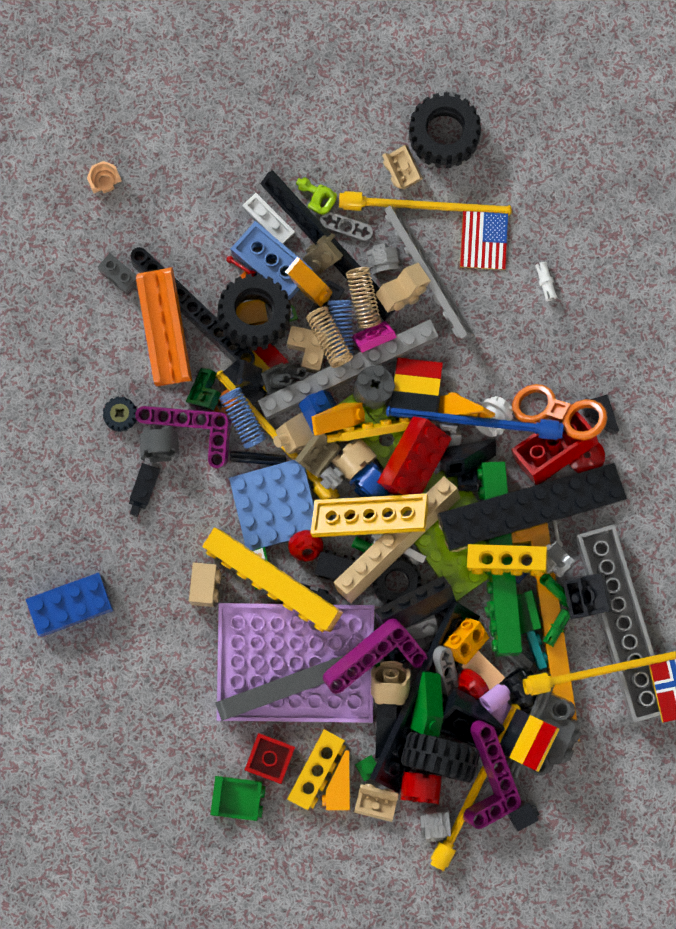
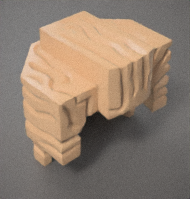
M105 161L92 165L87 177L93 193L112 191L115 189L114 184L122 182L116 166Z

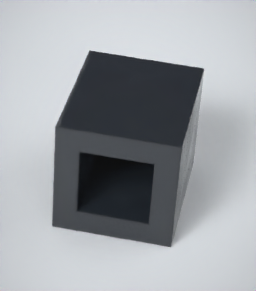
M530 803L508 814L517 832L539 821L537 816L540 815L535 805L531 806Z

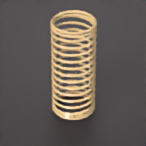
M368 267L355 268L346 272V276L349 278L347 282L350 283L348 286L351 287L349 290L352 291L350 294L353 295L351 298L354 299L352 302L355 303L353 306L356 307L354 311H357L355 315H358L356 319H359L357 321L358 327L363 329L377 326L382 322L375 297L376 294L374 293L375 290L373 289L374 286L372 285L373 281H371L372 277H370L371 273H369L370 268ZM377 321V322H375V323L363 325L364 323H367V322Z
M321 307L309 313L306 320L310 323L311 330H314L313 334H316L315 337L319 341L325 356H327L330 366L336 368L349 362L353 355L349 353L350 349H347L348 346L345 345L344 338H341L342 334H339L338 327H335L336 323H333L334 319H332L330 312H328V307ZM325 310V311L322 312L321 314H319V315L313 317V316L316 315L317 313H319V312ZM330 317L328 320L324 321L323 323L317 324V323H319L320 321H322V320H324V319ZM329 321H332V322L329 323L328 325L319 328V327L322 326L323 324H325V323H327V322H329ZM331 325H334V326H332L331 328H329V329H327V330H325V331H322V330L325 329L326 327L331 326ZM332 329H335L334 331L330 332L329 334L323 335V334H325L326 332H328V331H330V330H332ZM338 332V333L335 334L334 336L325 339V338L328 337L329 335ZM339 336L337 339H335V340H333V341H331V342H329V343H326V342H328L329 340H331V339H333V338ZM338 340H341L340 342L336 343L335 345H332V346L328 347V346L331 345L332 343H334V342H336V341H338ZM344 343V344L341 345L340 347L331 350L332 348L336 347L337 345H340V344ZM345 347L343 350L333 354L335 351ZM347 351L346 353L342 354L341 356L336 357V356L339 355L340 353Z

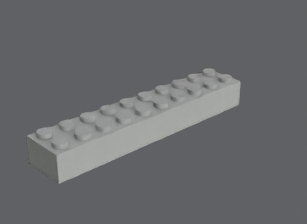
M615 524L577 535L575 539L586 575L603 572L605 575L612 611L600 613L598 616L613 664L655 656ZM649 665L616 672L631 724L660 716Z

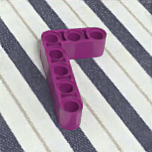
M142 406L137 409L135 415L140 423L210 429L208 463L213 468H222L227 464L231 419H229L230 416L226 413ZM145 409L150 413V417L147 420L142 418V412ZM163 411H166L169 415L166 422H163L160 417ZM181 413L187 415L188 419L185 423H181L179 420ZM201 414L205 415L206 417V423L204 425H201L198 422V417ZM219 416L225 418V424L222 427L217 424ZM218 435L224 438L221 446L215 442V438ZM216 454L222 457V463L219 465L214 462Z
M392 618L387 620L324 673L323 681L331 692L337 694L344 691L395 647L416 668L422 666L424 660L427 659V655L397 619Z
M478 720L472 724L471 734L476 748L479 750L482 764L494 794L467 808L463 818L466 823L474 828L482 829L518 809L521 799L494 727Z

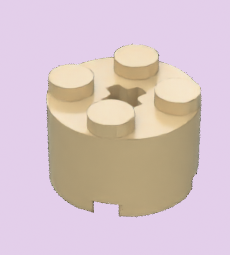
M360 438L355 439L344 447L343 453L337 455L331 462L350 482L366 464L369 465L373 462L377 455Z
M395 661L382 662L377 668L374 666L371 671V695L374 698V702L377 704L403 705L410 692V670L408 668L406 670L402 667L401 663Z

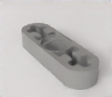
M328 212V214L322 215L320 218L321 224L328 231L361 242H368L372 239L373 229L368 224L332 212ZM332 217V221L336 223L337 219H339L338 229L335 228L336 224L330 223L326 225L324 219ZM350 223L352 225L351 231L344 232L341 229L342 224ZM355 225L358 226L357 230H359V231H363L364 229H367V233H368L369 235H365V237H361V233H360V232H357V231H356V235H353V233H354V231H355Z
M438 646L434 650L433 660L436 673L441 674L442 695L448 697L456 688L458 689V677L451 649ZM448 668V674L444 676V672Z

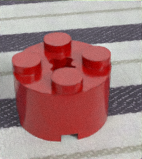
M403 772L400 800L439 804L442 776Z

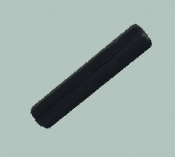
M231 451L230 461L277 465L286 462V456Z

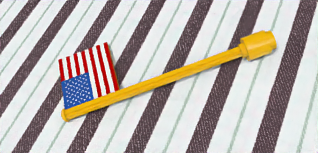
M344 191V193L339 195V208H343V210L361 211V208L365 206H393L395 208L463 212L460 267L505 270L508 216L512 213L510 205L495 206L366 198V196H362V192Z

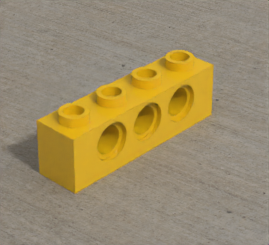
M468 544L467 569L472 571V574L478 575L483 574V572H491L492 575H503V572H511V575L521 576L523 573H530L531 576H542V573L547 574L548 549L542 546ZM491 556L493 558L492 563L484 564V557ZM505 557L513 559L510 565H504L502 560ZM526 557L532 559V563L528 566L522 564V560Z
M323 730L287 800L306 810H309L310 807L314 809L319 799L316 797L318 791L324 790L328 782L325 780L328 772L332 774L337 765L334 760L337 755L341 756L346 748L343 744L345 740ZM324 748L332 750L333 755L330 759H324L321 756ZM316 765H320L324 770L323 774L319 777L312 774V769ZM312 783L314 785L313 793H304V784Z

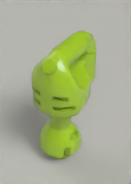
M306 177L298 178L296 182L298 190L313 193L308 209L320 215L328 214L336 202V192L334 193V191L322 184L316 187ZM328 198L325 206L321 207L323 200Z

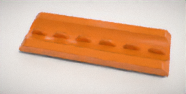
M173 267L137 274L136 282L155 386L192 381Z

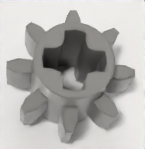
M330 466L320 475L323 479L320 483L327 490L329 488L335 490L343 483L344 480L341 476L344 474L337 467L333 470Z

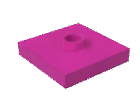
M386 321L351 336L361 353L397 338L394 330Z

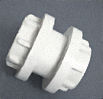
M495 396L485 399L483 402V407L495 413V417H490V419L512 421L513 408L505 399ZM476 426L482 434L488 437L501 435L505 430Z

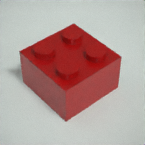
M258 733L244 770L282 785L295 747Z

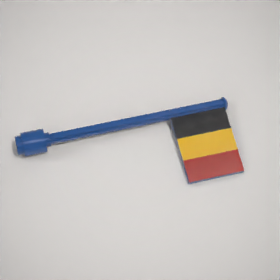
M397 358L394 378L395 388L392 393L391 405L386 409L387 417L412 418L414 416L426 418L430 421L535 432L542 439H562L564 423H559L556 420L541 419L540 423L536 422L534 424L436 413L443 363Z

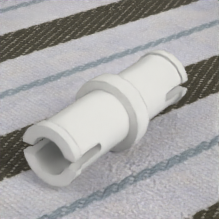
M541 262L540 266L536 264L535 267L540 279L539 285L542 286L545 300L552 301L553 298L557 299L553 286L554 279L550 276L547 262Z

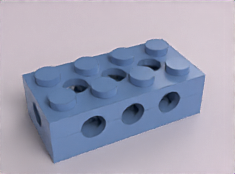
M255 221L230 248L231 255L249 270L255 271L256 276L257 274H262L265 279L268 276L273 278L274 284L279 282L282 285V291L286 290L288 299L291 300L300 289L289 276L285 277L281 274L289 268L298 256ZM256 247L262 248L260 252L253 251ZM270 259L276 260L275 264H268L267 262Z

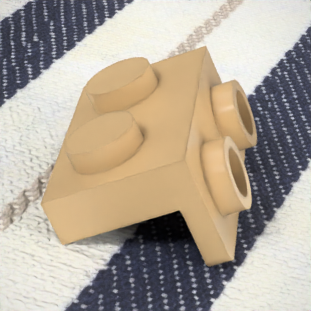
M407 145L400 147L390 154L385 153L382 155L384 158L383 164L392 175L391 181L395 187L406 189L423 179Z
M361 784L354 813L392 822L399 794L395 793L392 789L382 790L372 784Z

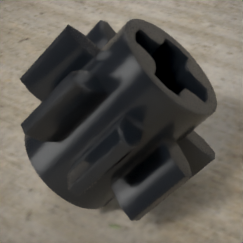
M397 647L384 657L385 661H395L401 664L407 662L406 657Z

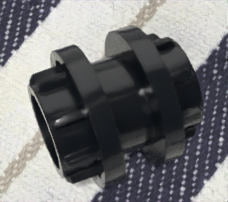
M521 667L506 676L503 684L509 689L510 694L514 695L511 702L525 710L534 705L537 695L525 694L523 679H527V676L534 675V673Z

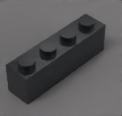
M442 576L382 605L374 611L379 626L387 620L394 618L406 629L448 608L453 601L456 602L451 585Z

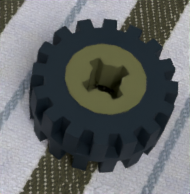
M117 396L114 399L111 398L105 404L103 418L106 425L112 430L118 432L128 431L137 422L135 415L137 409L130 399Z

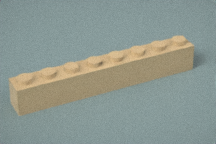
M445 477L439 480L426 493L429 497L426 531L438 520V513L448 511L460 499L458 488ZM408 510L403 516H409L412 511ZM426 531L383 534L333 582L337 592L351 604Z

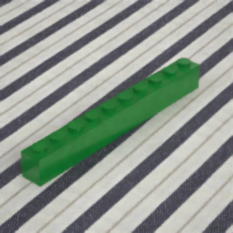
M482 462L479 469H477V480H480L481 487L478 488L479 499L483 501L507 494L505 462ZM512 534L487 540L486 544L483 545L513 546ZM487 556V563L485 564L488 565L492 563L493 558L491 556ZM505 557L502 560V563L504 565H510L513 559L511 557ZM485 572L489 576L486 588L491 598V601L488 602L489 613H492L490 631L494 633V640L491 643L492 651H495L496 657L519 656L522 653L516 577L511 575V572H503V575H492L491 572Z

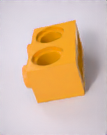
M466 618L443 646L451 649L455 662L467 665L490 637L480 621Z

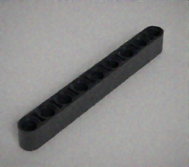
M137 247L132 250L131 262L139 273L148 272L153 268L156 270L165 269L144 248ZM137 256L144 257L142 261L135 260ZM175 278L177 294L184 295L182 299H178L181 313L238 367L240 366V361L246 357L250 358V363L255 365V355L248 347H246V350L241 349L240 344L237 343L236 346L238 348L232 351L228 349L230 345H233L230 343V338L226 339L224 336L218 338L215 336L217 332L223 333V330L219 328L217 317ZM194 306L197 310L190 312L188 308ZM204 319L211 321L208 325H204L201 322Z

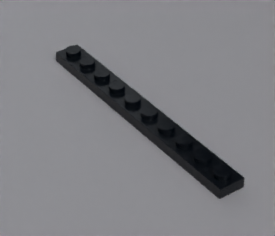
M273 170L267 173L260 184L315 245H317L316 242L323 235L327 237L331 234ZM333 238L331 242L343 254L341 259L333 265L349 280L346 272L361 266ZM373 281L372 285L376 294L380 287ZM375 295L380 317L386 321L395 310L387 313Z

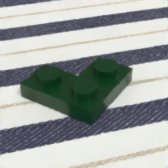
M200 368L186 403L214 411L221 396L219 391L211 389L217 374L215 371Z

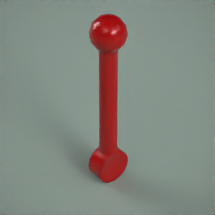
M232 256L226 258L228 263H233L247 272V274H252V277L255 276V271L249 270L236 262Z

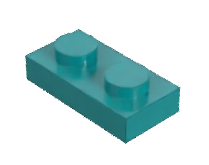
M534 630L527 632L525 635L538 671L547 668L548 658L546 653L541 651V638L539 634L535 635Z

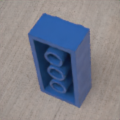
M99 572L25 599L39 637L114 611Z

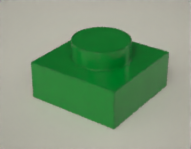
M372 755L355 764L364 782L370 778L376 765Z

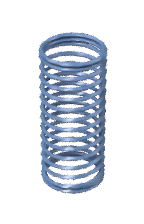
M351 300L328 301V305H331L328 309L333 310L329 311L330 314H336L331 316L334 318L333 323H336L335 327H338V329L353 327L341 325L353 323L352 321H338L352 319V317H335L352 315V313H338L341 311H351V308H338L352 306ZM339 330L340 333L353 332V330ZM342 334V337L353 336V334ZM344 338V341L354 340L353 338ZM346 343L345 345H353L354 343ZM343 347V348H341V349L335 351L334 353H337V352L343 350L345 347ZM347 351L340 353V354L337 355L336 357L341 356L342 354L346 353Z
M238 387L222 395L219 399L223 401L221 404H224L240 396L236 400L224 405V408L240 400L242 401L226 409V412L241 404L244 405L227 415L247 407L229 419L247 412L231 422L234 423L250 415L248 418L236 423L233 427L250 419L252 420L235 430L237 431L251 423L254 424L237 434L257 426L239 437L242 438L257 431L241 441L244 442L255 435L261 434L243 444L245 449H248L264 441L266 435H263L264 432H261L262 428H259L258 420H255L254 413H250L252 409H249L250 405H247L248 401H245L246 397H243L242 389Z

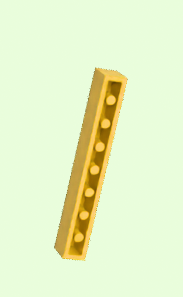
M214 527L202 547L207 550V555L214 559L218 557L222 560L221 564L228 569L233 567L237 570L236 574L245 580L247 578L252 580V585L259 590L263 588L268 591L267 595L276 601L277 599L283 601L282 605L290 611L294 609L299 612L298 616L306 622L309 620L314 622V627L319 631L331 632L342 616L343 612L221 529Z

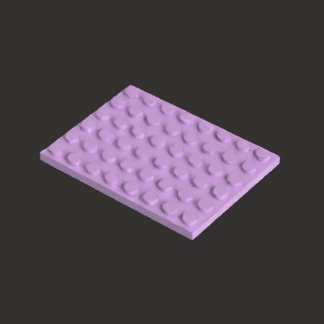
M219 603L217 702L349 653L374 632V605H333L341 610L343 614L331 632H321L314 627V622L311 620L306 622L298 616L299 612L294 609L290 611L282 604ZM373 667L341 693L335 694L331 692L324 683L223 721L373 723V697L371 695V671ZM217 710V721H221Z

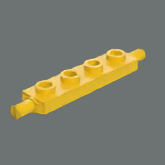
M399 417V420L395 421L384 419L378 424L366 422L361 427L352 426L344 428L343 430H338L337 434L326 435L327 443L405 431L412 418Z

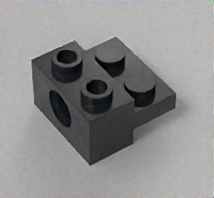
M604 572L573 577L562 581L571 619L612 611Z

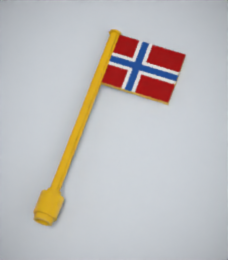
M676 651L555 677L548 676L547 673L527 676V679H523L524 692L526 695L530 694L531 696L550 692L553 685L649 665L662 723L676 720Z

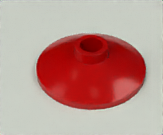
M600 443L587 451L590 453L589 458H585L582 454L569 463L570 467L577 473L602 467L605 461V451Z

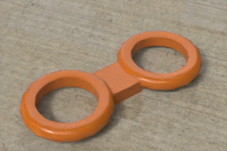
M540 384L524 387L516 394L512 402L513 414L517 420L534 424L536 422L540 423L541 419L559 421L564 423L563 429L567 435L576 440L594 438L605 428L608 419L605 408L599 402L585 399L571 405L570 403L557 400L550 388ZM532 393L546 395L548 404L543 412L534 416L525 415L521 412L520 405L526 396ZM584 408L596 410L599 413V420L592 429L582 432L571 427L570 421L575 412Z

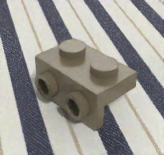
M333 233L327 237L323 235L316 242L317 245L313 243L305 250L307 254L302 259L313 269L316 275L322 273L343 256L331 242L335 237Z
M325 434L313 435L295 461L319 478L341 447L335 442L327 443V436Z

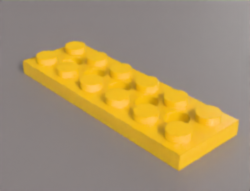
M427 494L315 500L311 535L312 537L423 532L426 531L429 497ZM406 511H412L409 516H403ZM387 512H393L390 517H384ZM368 513H374L373 517L365 518ZM349 514H355L353 519H346ZM331 515H337L334 520H328Z

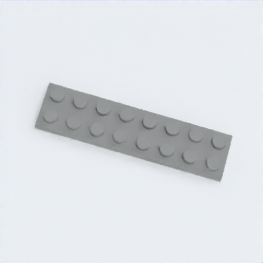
M393 206L384 209L387 214L385 215L386 220L390 225H394L396 229L394 232L399 241H403L406 246L404 247L405 252L409 257H413L416 263L420 264L431 280L427 288L432 289L435 294L433 296L435 302L444 309L442 313L445 319L453 324L452 330L456 337L465 340L474 338L473 331L400 209Z

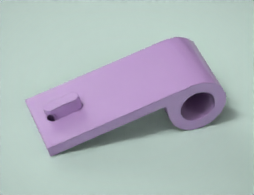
M497 684L481 696L479 700L482 706L503 725L511 709L507 702L510 700V691L505 685Z

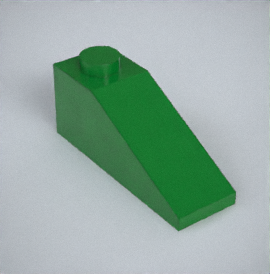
M422 672L410 729L428 736H439L443 721L441 674Z

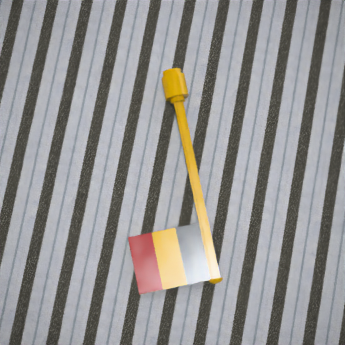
M268 344L267 349L262 350L261 347H257V351H252L255 355V366L261 368L262 372L280 363H289L277 348L271 344ZM246 357L242 359L249 363L251 362L250 358ZM233 363L226 370L218 371L215 379H218L229 391L236 389L239 367ZM265 385L259 387L258 392L242 390L243 397H246L245 401H248L247 405H250L249 409H252L250 413H254L253 416L256 417L255 420H258V424L274 439L277 436L276 430L254 407L258 400L267 395ZM286 453L291 460H295L298 456L297 453ZM306 469L308 478L314 486L312 491L321 500L338 499L340 497L337 489H325L320 483L323 479L321 477L317 478Z
M511 704L510 706L512 707L503 723L505 729L498 736L505 756L539 772L560 729L521 711V707L517 704ZM482 766L451 828V836H448L443 843L438 842L430 858L432 859L430 864L442 871L449 867L456 852L453 849V844L464 823V812L473 805L487 777L484 766Z

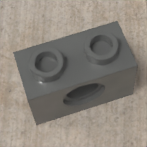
M111 253L97 266L99 272L127 296L137 286L136 274Z

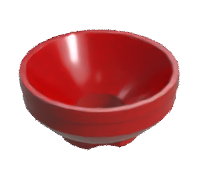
M303 530L290 538L288 549L294 559L301 562L312 561L320 556V552L323 551L322 537H312L311 530ZM305 549L313 550L310 555L302 554Z
M466 668L458 675V689L473 696L476 700H479L481 696L489 691L484 679L475 671Z

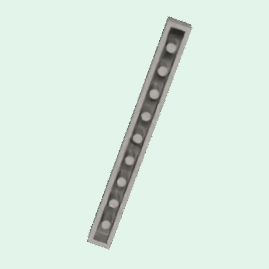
M431 319L396 335L397 338L363 353L359 352L353 355V358L342 366L336 368L330 366L258 400L267 421L298 407V404L308 395L321 390L330 392L357 379L359 373L369 366H385L397 360V358H402L438 341L439 336Z

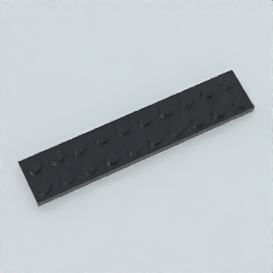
M615 463L444 511L438 513L437 516L448 549L453 551L467 547L468 544L481 543L625 501L627 497Z
M455 601L450 604L427 653V659L424 660L408 698L398 715L369 778L397 793L400 792L402 787L403 772H409L410 767L404 766L401 763L407 735L410 732L418 733L410 729L422 672L436 673L433 660L434 650L438 646H443L466 618L477 621L480 618L479 615ZM454 661L455 668H457L458 662ZM448 668L445 670L444 676L448 674Z

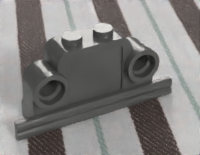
M553 685L550 692L537 695L530 715L560 730L539 772L512 759L509 769L515 778L519 777L522 767L537 776L548 774L552 771L554 764H564L570 761L573 756L574 750L572 748L581 736L579 731L580 724L572 718L575 713L574 704L552 693L555 685Z

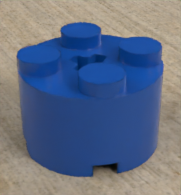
M372 462L369 465L366 464L349 482L350 486L355 485L354 491L360 497L389 496L390 494L389 491L377 483L382 473L379 472V467Z

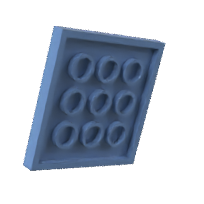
M291 460L229 478L245 546L250 550L285 543L297 532L311 530L314 499L307 471L297 461Z

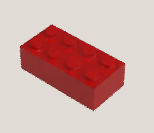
M578 411L575 412L570 421L571 427L582 432L592 429ZM563 429L562 439L539 438V434L534 433L513 447L511 451L515 462L535 485H539L599 442L597 436L587 440H576L568 436Z
M413 416L377 483L393 495L422 494L452 438L428 419Z

